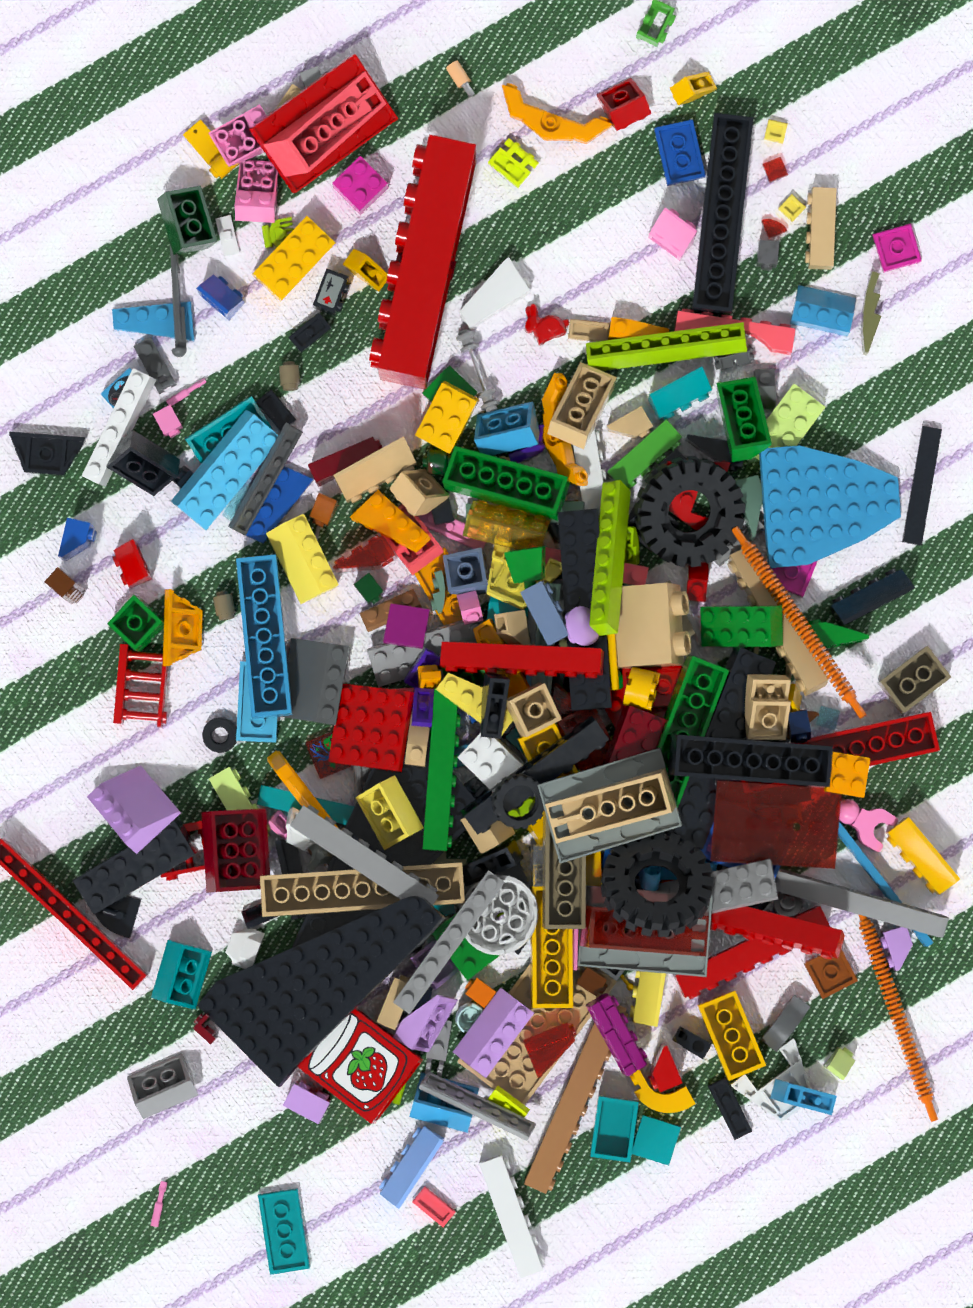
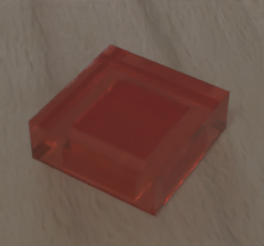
M781 157L762 164L769 183L788 176Z

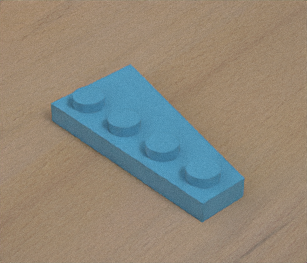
M181 302V307L185 309L186 340L195 342L191 302ZM173 303L112 309L114 330L175 339Z

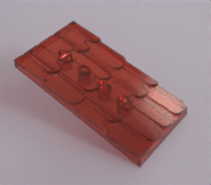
M718 780L711 861L750 864L770 859L772 865L835 869L842 794L825 792L824 787ZM794 823L800 824L799 830L794 828Z

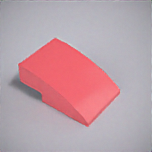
M402 504L398 508L427 533L431 539L416 553L396 543L395 540L383 536V538L413 576L441 555L444 550L420 518L408 513L407 508Z

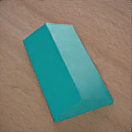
M252 396L185 438L201 464L246 410L256 415L272 429Z

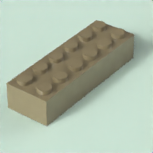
M543 811L542 927L544 929H585L586 856L559 863L546 813Z

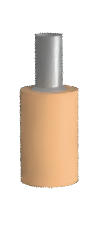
M457 60L449 64L446 70L457 87H463L469 98L472 97L475 93L468 84L471 80L459 61Z

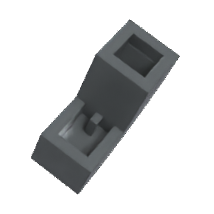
M794 995L785 1004L777 1019L766 1030L761 1041L777 1052L801 1022L810 1006Z

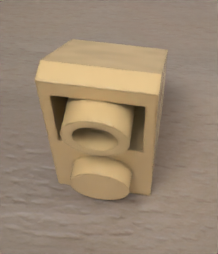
M525 610L494 615L497 635L507 644L531 645Z

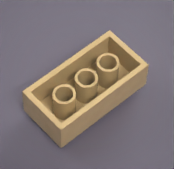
M580 362L550 421L547 434L584 449L613 392L617 377Z

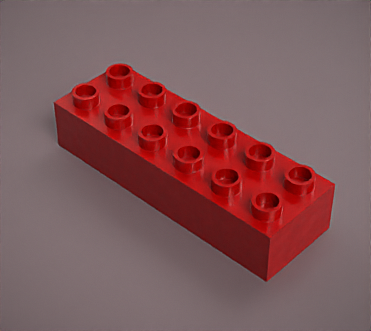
M429 134L427 146L416 145L412 168H414L413 176L420 177L419 183L413 184L408 182L403 206H405L404 214L411 215L410 223L399 222L395 245H397L396 252L403 255L401 262L391 260L386 280L388 284L387 290L394 292L393 300L382 299L378 322L380 323L379 329L386 330L384 339L374 337L369 361H371L370 367L378 369L379 377L382 381L424 390L427 388L453 270L451 269L450 262L455 261L477 162L476 144Z

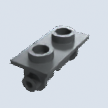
M747 345V352L712 356L717 361L714 362L716 370L720 369V371L733 368V360H736L737 366L749 364L755 360L754 350L751 345Z

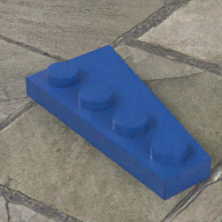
M284 466L246 536L264 544L268 539L266 533L279 525L314 479Z

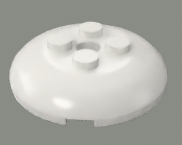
M496 875L505 883L465 938L473 947L481 952L491 955H503L519 949L530 939L537 925L538 906L533 893L523 882L511 876ZM480 881L473 885L466 893L464 897L465 902L470 897V895L475 890ZM500 912H504V918L497 920V915Z

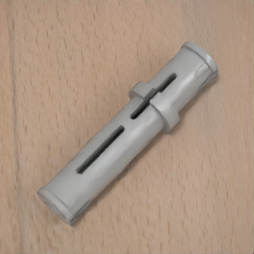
M758 521L756 536L765 530L764 525L760 521ZM746 528L742 533L749 542L751 540ZM736 540L735 544L732 542L727 544L730 550L723 556L720 553L715 555L717 560L714 562L719 567L729 559L730 554L741 549L742 546L738 540Z

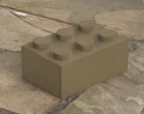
M927 645L880 680L878 685L902 715L952 677Z

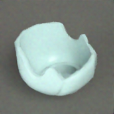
M465 1003L459 1007L456 1012L455 1021L462 1032H468L482 1013V1007L476 1003Z

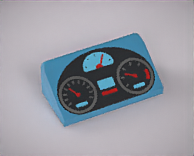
M128 368L101 393V396L113 409L132 371L131 368Z

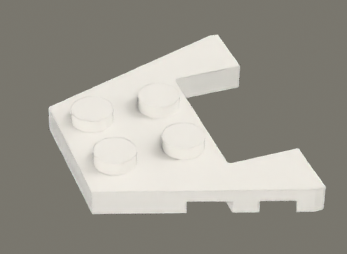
M794 1038L779 1049L790 1064V1067L759 1090H756L746 1075H742L730 1084L735 1090L780 1122L786 1120L802 1107L770 1098L775 1079L810 1088Z

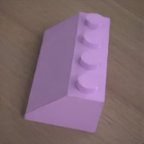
M500 987L453 1050V1053L486 1078L533 1016L534 1012Z

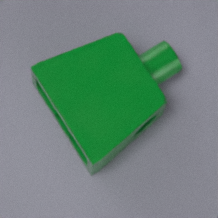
M545 546L504 552L514 584L524 582V588L527 589L535 585L537 580L545 578Z

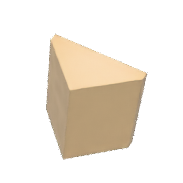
M465 817L461 819L481 854L501 844L515 834L512 827H508L497 820L488 831L477 835Z

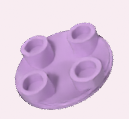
M578 606L566 613V628L570 642L589 646L597 641L599 635L589 626L591 611L589 608Z

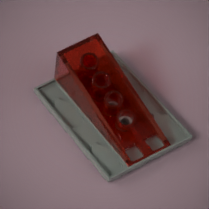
M586 885L585 929H579L577 966L706 977L713 896L710 898L706 913L702 919H698V923L691 929L686 926L685 931L678 935H675L670 930L668 937H658L657 930H652L650 937L641 935L642 927L640 926L636 928L635 932L626 928V919L619 923L613 917L614 909L608 911L605 906V897H602L601 887ZM637 890L641 896L651 902H666L677 894L673 892Z

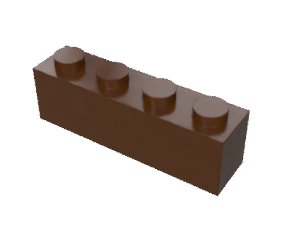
M59 567L44 581L71 605L74 602L77 604L84 597L83 592L85 590Z

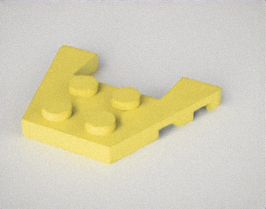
M496 535L487 595L524 610L527 605L520 593L525 590L524 582L514 584L504 552L510 551L513 542ZM550 558L545 566V578L537 580L536 584L543 580L545 583H552L562 574L561 562Z

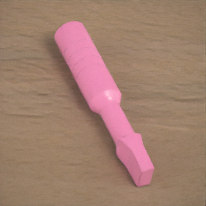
M203 378L189 388L178 392L166 400L167 404L173 406L187 397L190 392L205 384L206 380Z
M160 1182L158 1200L154 1206L150 1226L158 1227L163 1207L162 1200L164 1192H166L167 1182Z

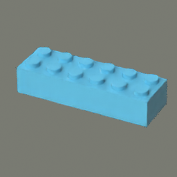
M246 410L171 502L200 527L207 530L265 460L279 435L256 415Z

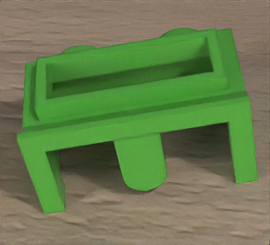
M653 0L648 13L644 17L643 24L636 34V38L655 47H658L659 43L663 44L668 35L665 30L668 25H673L676 15H674L675 8L658 0ZM658 12L667 15L655 39L647 34Z

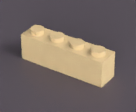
M813 187L811 193L807 194V205H810V212H807L806 224H810V231L806 232V244H809V251L805 252V263H808V269L832 270L834 267L836 188Z

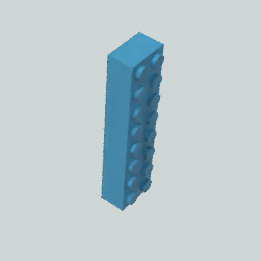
M275 554L236 558L252 719L292 715L277 556Z

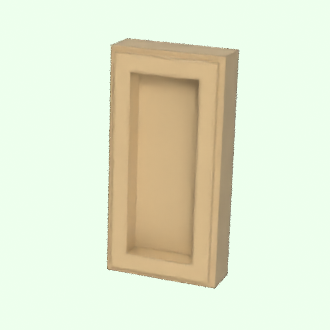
M570 319L568 339L590 342L608 340L609 323Z

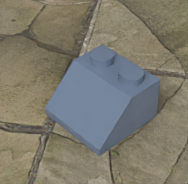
M482 548L443 555L447 587L450 594L459 595L475 590L477 595L487 593L489 574L486 556Z

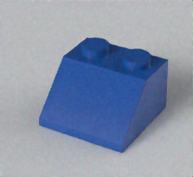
M213 274L196 289L205 301L230 321L245 304L242 299L243 295L237 289L231 290L227 286L229 283L222 276L217 278Z
M67 518L58 557L68 561L89 548L91 542H95L97 531H95V527L89 522Z

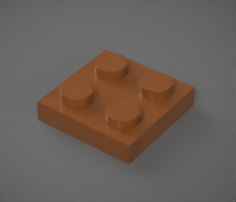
M842 949L838 959L833 957L832 959H825L819 955L803 963L822 999L858 981Z

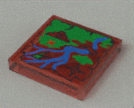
M333 731L305 742L320 780L352 767L351 765L328 762Z

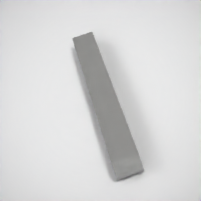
M783 869L778 870L775 878L777 891L936 937L943 938L949 917L939 913Z

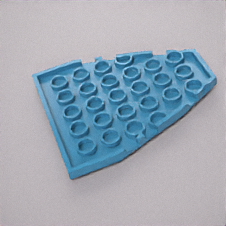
M803 446L767 448L759 453L767 565H770L771 568L809 565L867 539L901 517L898 477L854 459Z

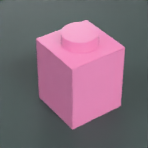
M171 405L153 414L165 437L170 436L172 438L181 433L180 430L183 427Z
M476 590L457 595L464 625L483 621Z

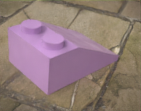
M436 995L404 1018L397 1025L393 1038L411 1050L429 1052L458 1000L452 997Z

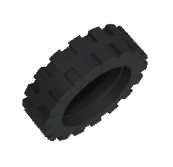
M514 773L510 774V777L502 778V782L496 784L495 792H492L493 799L491 805L495 815L502 823L508 827H513V829L521 827L526 829L529 825H535L536 821L543 817L542 813L545 811L538 789V784L540 783L532 776L523 773L518 775ZM524 785L532 789L535 795V803L529 813L520 817L510 816L506 813L503 807V800L505 794L511 788Z

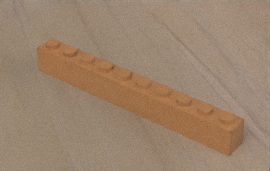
M619 1005L617 1007L619 1013H623L627 1018L629 1014L626 1013L627 1008ZM595 1022L591 1027L524 1181L525 1185L545 1194L548 1190L552 1191L556 1182L553 1179L555 1172H560L564 1161L561 1159L563 1154H568L572 1143L569 1140L572 1134L576 1136L580 1127V1124L577 1123L579 1117H584L588 1109V1105H585L588 1097H593L596 1087L593 1085L596 1079H601L604 1068H601L604 1060L608 1061L611 1056V1052Z

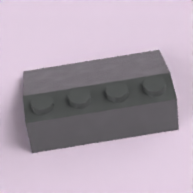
M291 638L287 664L292 715L279 717L332 726L336 725L350 647Z

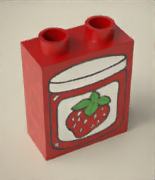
M356 1007L299 1064L298 1068L370 1124H376L424 1059L393 1038L392 1034Z

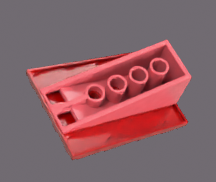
M352 54L276 110L269 113L249 128V130L291 192L297 193L395 122L398 117L357 55Z

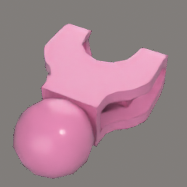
M851 799L840 801L835 808L836 818L843 824H850L856 831L859 843L875 852H881L883 844L874 837L875 826L878 823L896 826L898 818L884 809H871L867 811L859 808L858 804Z

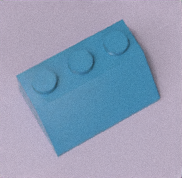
M798 285L790 324L848 336L854 316L856 298Z
M524 403L477 415L474 441L479 452L495 456L496 454L538 445L539 427L534 403Z
M421 1072L409 1117L468 1133L472 1114L419 1089L420 1083L426 1076L425 1073ZM448 1080L478 1095L479 1088Z

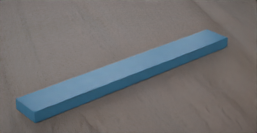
M835 815L831 816L827 820L828 824L884 896L889 900L902 903ZM912 930L923 946L928 947L933 943L927 934Z

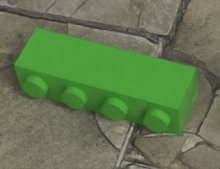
M666 419L609 469L607 475L612 481L621 480L629 489L633 488L637 484L635 480L640 475L644 478L652 470L650 467L655 462L660 464L667 457L665 455L666 452L670 449L674 451L681 445L680 440L682 436Z

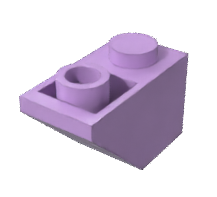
M901 926L881 932L883 937H880L883 949H887L889 955L886 957L889 968L893 967L894 971L901 969L913 945L908 929Z

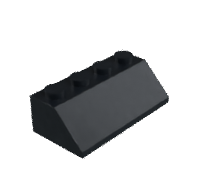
M894 568L885 573V578L879 580L876 577L867 582V587L861 589L859 586L849 591L850 596L844 598L841 595L832 600L833 604L829 608L838 625L843 627L915 589L913 583L902 569L896 571Z

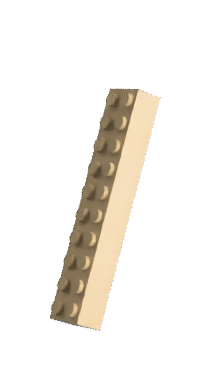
M462 862L403 866V872L408 875L412 872L421 878L419 881L421 884L426 886L428 883L437 889L436 894L439 897L433 906L465 903ZM357 870L260 876L262 917L376 910L400 901L399 898Z

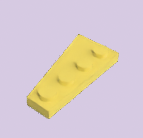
M447 673L436 690L481 724L483 687ZM507 707L505 709L502 735L513 721Z

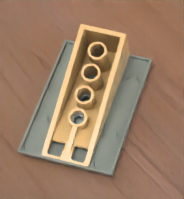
M661 747L538 784L559 863L682 826Z

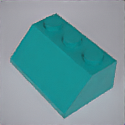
M700 367L649 394L648 402L658 420L664 419L665 421L674 417V412L680 409L684 412L691 408V403L697 400L700 403L708 399L712 388L703 367Z
M167 940L151 998L173 1005L196 1009L212 952Z

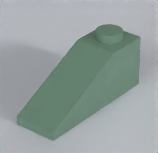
M758 475L736 480V485L740 487L743 494L741 500L745 503V513H742L745 519L751 541H755L762 505V487Z

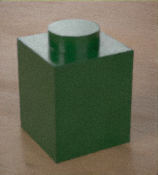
M370 573L353 584L368 605L370 603L375 605L383 599L382 594H384V591Z

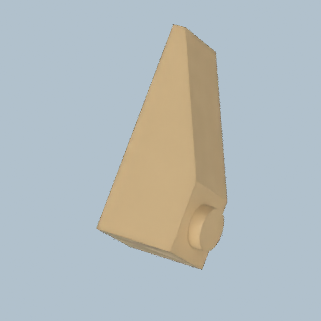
M411 712L405 765L425 767L430 727L411 726Z

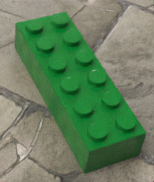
M454 446L442 482L445 490L557 521L558 512L562 510L570 486L567 476Z

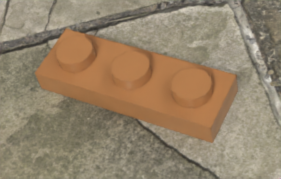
M414 589L359 613L367 631H373L387 624L391 603L422 608Z

